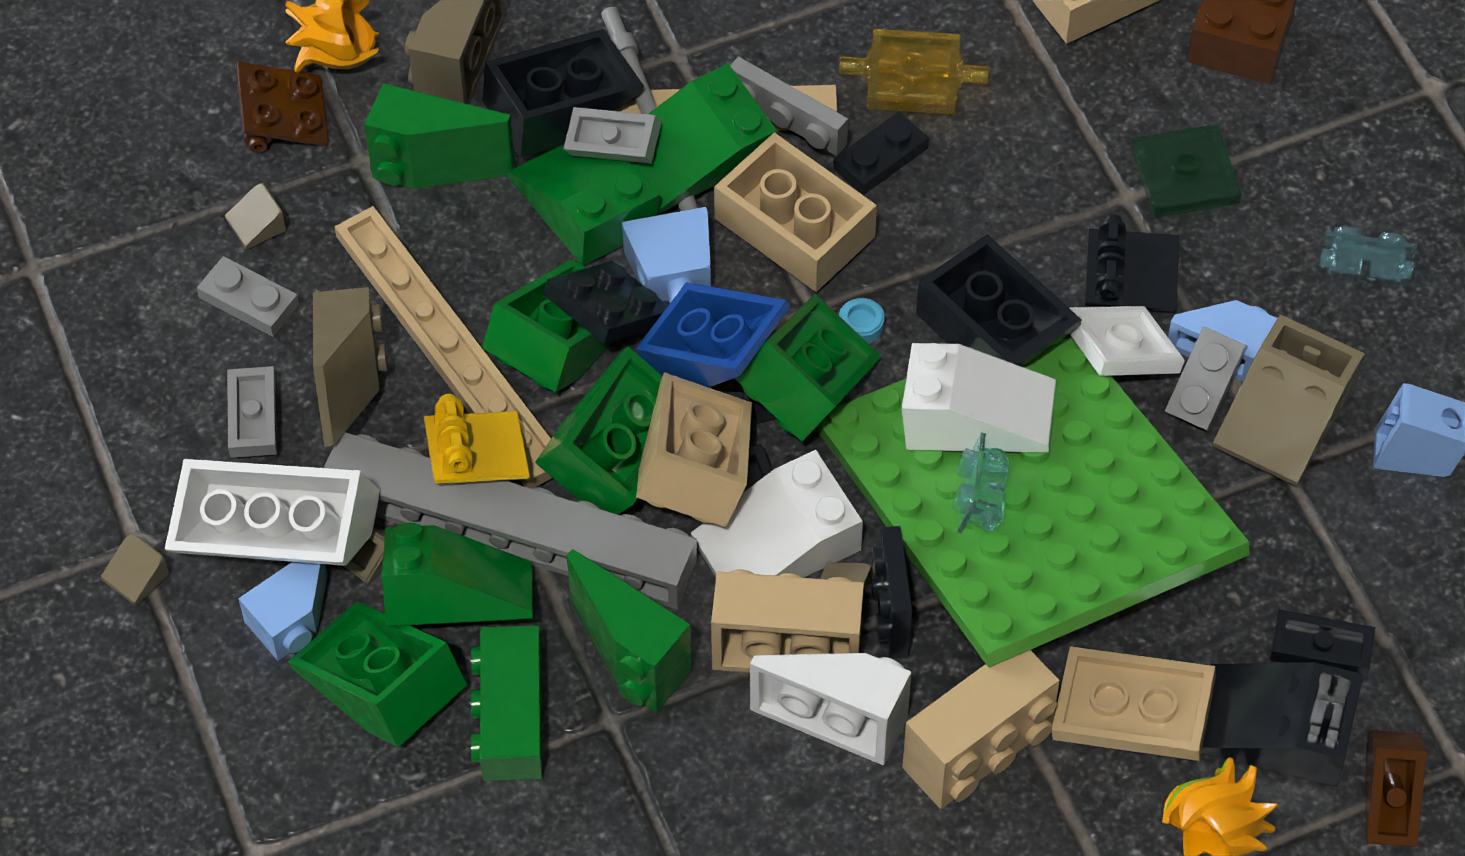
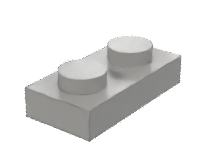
M573 107L564 150L572 156L652 164L661 121L656 115Z
M224 256L197 287L200 299L274 337L299 306L296 293Z
M1203 326L1165 412L1210 431L1248 346Z
M274 366L228 369V450L230 458L277 455L276 375Z

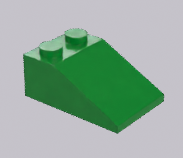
M729 63L691 81L648 114L656 115L661 121L652 164L628 162L633 164L659 193V214L679 204L685 198L695 196L717 185L774 132L777 134V130Z
M383 83L364 124L372 178L380 180L387 185H401L413 189L505 177L508 176V171L516 168L511 115Z
M565 144L508 171V178L577 261L584 266L623 246L622 222L658 216L660 195L630 162L572 156L564 150Z
M571 259L495 302L482 349L497 357L504 365L517 369L532 378L539 386L550 389L555 393L579 379L612 342L606 344L600 342L544 296L543 292L547 279L585 269V267Z
M814 294L762 345L741 375L734 379L742 385L744 392L751 399L760 402L776 417L778 424L785 431L794 434L802 442L882 356L818 295Z
M630 347L624 348L557 429L535 463L579 501L590 502L600 510L617 515L631 507L637 500L639 467L662 375Z
M402 523L396 527H385L382 585L386 626L533 619L532 561L435 525L421 526L417 523Z
M572 549L566 556L570 601L573 609L621 694L636 706L645 705L657 713L692 672L690 624Z
M358 601L288 661L291 669L364 730L396 747H399L407 739L411 738L421 726L440 709L448 705L451 699L467 686L447 642L410 625L386 626L384 613Z

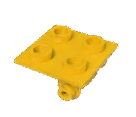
M444 394L435 405V415L424 416L434 484L529 479L530 475L517 411L463 414L462 401L453 394Z

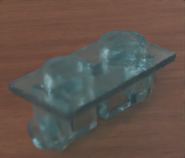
M1335 227L1334 232L1325 231L1321 245L1331 246L1330 250H1321L1319 266L1327 267L1330 273L1360 276L1362 260L1371 261L1368 278L1401 283L1402 278L1411 279L1413 262L1405 261V257L1412 258L1417 244L1406 242L1407 238L1399 234L1382 233L1379 235V238L1361 236V231L1356 228Z
M981 432L972 450L968 448L964 450L958 466L957 475L964 477L957 490L953 510L959 512L957 532L961 534L968 521L979 524L980 528L991 531L996 529L1004 519L1006 497L1004 490L1007 487L1010 461L1003 450L984 447L986 433Z

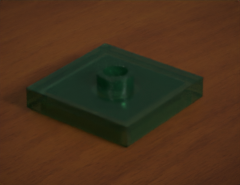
M1218 124L1132 138V153L1154 218L1239 204L1241 202L1242 193Z

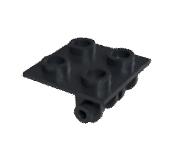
M1115 214L1107 215L1104 221L1100 223L1099 229L1089 228L1085 305L1102 307L1145 306L1147 310L1176 312L1179 235L1126 231V224L1122 222V218L1119 215Z

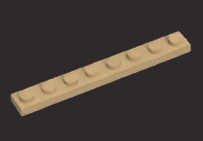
M372 206L334 226L337 239L455 396L462 401L468 413L518 412L530 475L529 479H519L522 485L532 489L551 479L552 477L535 463L551 438L375 207Z

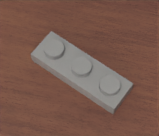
M739 56L730 65L765 115L775 125L790 129L804 137L813 147L825 149L835 156L839 155L846 147L848 118Z

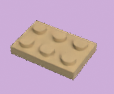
M1070 646L1051 730L1052 738L1056 741L1200 761L1216 678L1215 666Z

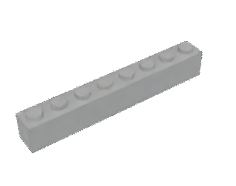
M345 432L334 445L324 468L359 470L363 472L380 489L375 515L377 518L397 524L417 523L421 526L435 525L530 560L533 566L568 576L566 555L574 549L656 603L677 610L697 564V540L682 530L676 528L663 529L644 523L640 518L633 515L623 514L620 516L600 510L596 505L587 501L574 502L557 497L547 489L540 487L531 489L511 483L509 480L434 484L429 457L423 456L412 448L404 447L399 449L382 444L375 438L365 434L356 436Z

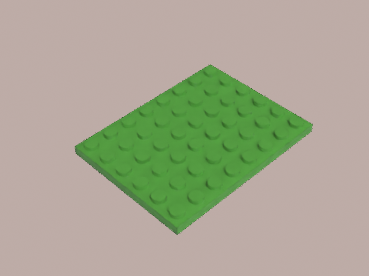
M1067 334L1022 366L1023 368L1056 379V395L1049 452L906 450L902 417L906 379L835 407L816 427L819 435L885 526L901 527L904 552L988 668L1250 555L1248 539L1112 376H1099L1070 334Z

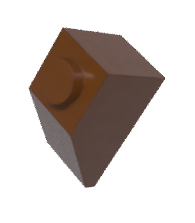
M1370 730L1365 772L1366 843L1417 847L1427 750L1420 733Z

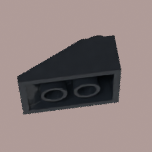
M601 29L486 61L482 101L489 110L511 115L513 146L521 158L563 145L566 140L573 107L614 111L643 92L644 85L606 31Z
M988 234L919 280L916 314L947 343L961 344L1021 367L1081 325L1082 319Z

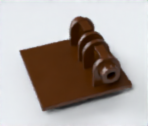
M237 61L236 70L242 128L245 134L244 143L252 152L260 153L265 151L272 138L328 146L320 75L305 72L297 73L293 70Z

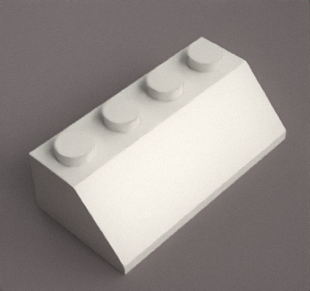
M184 459L165 550L170 553L346 566L372 535L380 489L359 470Z

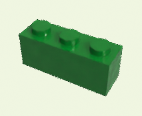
M539 626L480 628V646H471L472 676L480 675V689L471 690L472 719H480V733H471L472 763H481L483 781L542 779V682Z

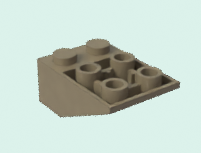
M1280 314L1259 348L1212 446L1297 486L1357 385L1365 353Z

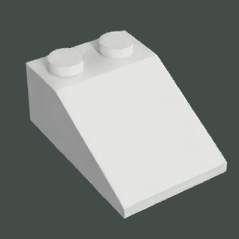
M912 343L902 403L906 450L1049 452L1056 395V379L961 344Z
M814 450L773 469L743 492L726 528L710 522L703 523L691 532V537L696 538L697 548L715 577L717 571L730 572L743 569L760 575L779 576L785 573H793L804 578L825 568L826 563H836L861 551L863 521L818 452Z
M867 653L754 655L750 663V710L871 761L885 765L908 719L911 671L904 669L899 662L891 658H877Z

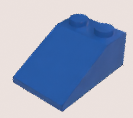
M686 282L635 350L643 360L662 376L665 372L709 388L740 376L791 306L787 300Z

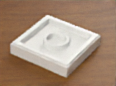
M1145 306L1070 308L1082 321L1081 325L1069 334L1099 376L1173 374L1181 372L1185 361Z

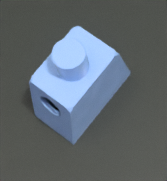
M706 207L622 222L624 253L637 281L654 291L663 302L669 301L671 303L686 282L711 287L709 228Z
M1403 383L1375 428L1373 468L1441 477L1451 475L1462 457H1465V402Z

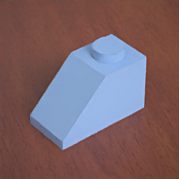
M1234 300L1175 314L1170 322L1168 338L1179 353L1187 357L1190 356L1203 326L1247 345L1248 348L1234 378L1244 381L1259 348L1278 318L1269 315L1262 308L1249 306Z
M291 562L238 598L245 624L277 661L289 653L299 652L309 644L312 637L318 632L328 576L325 564Z

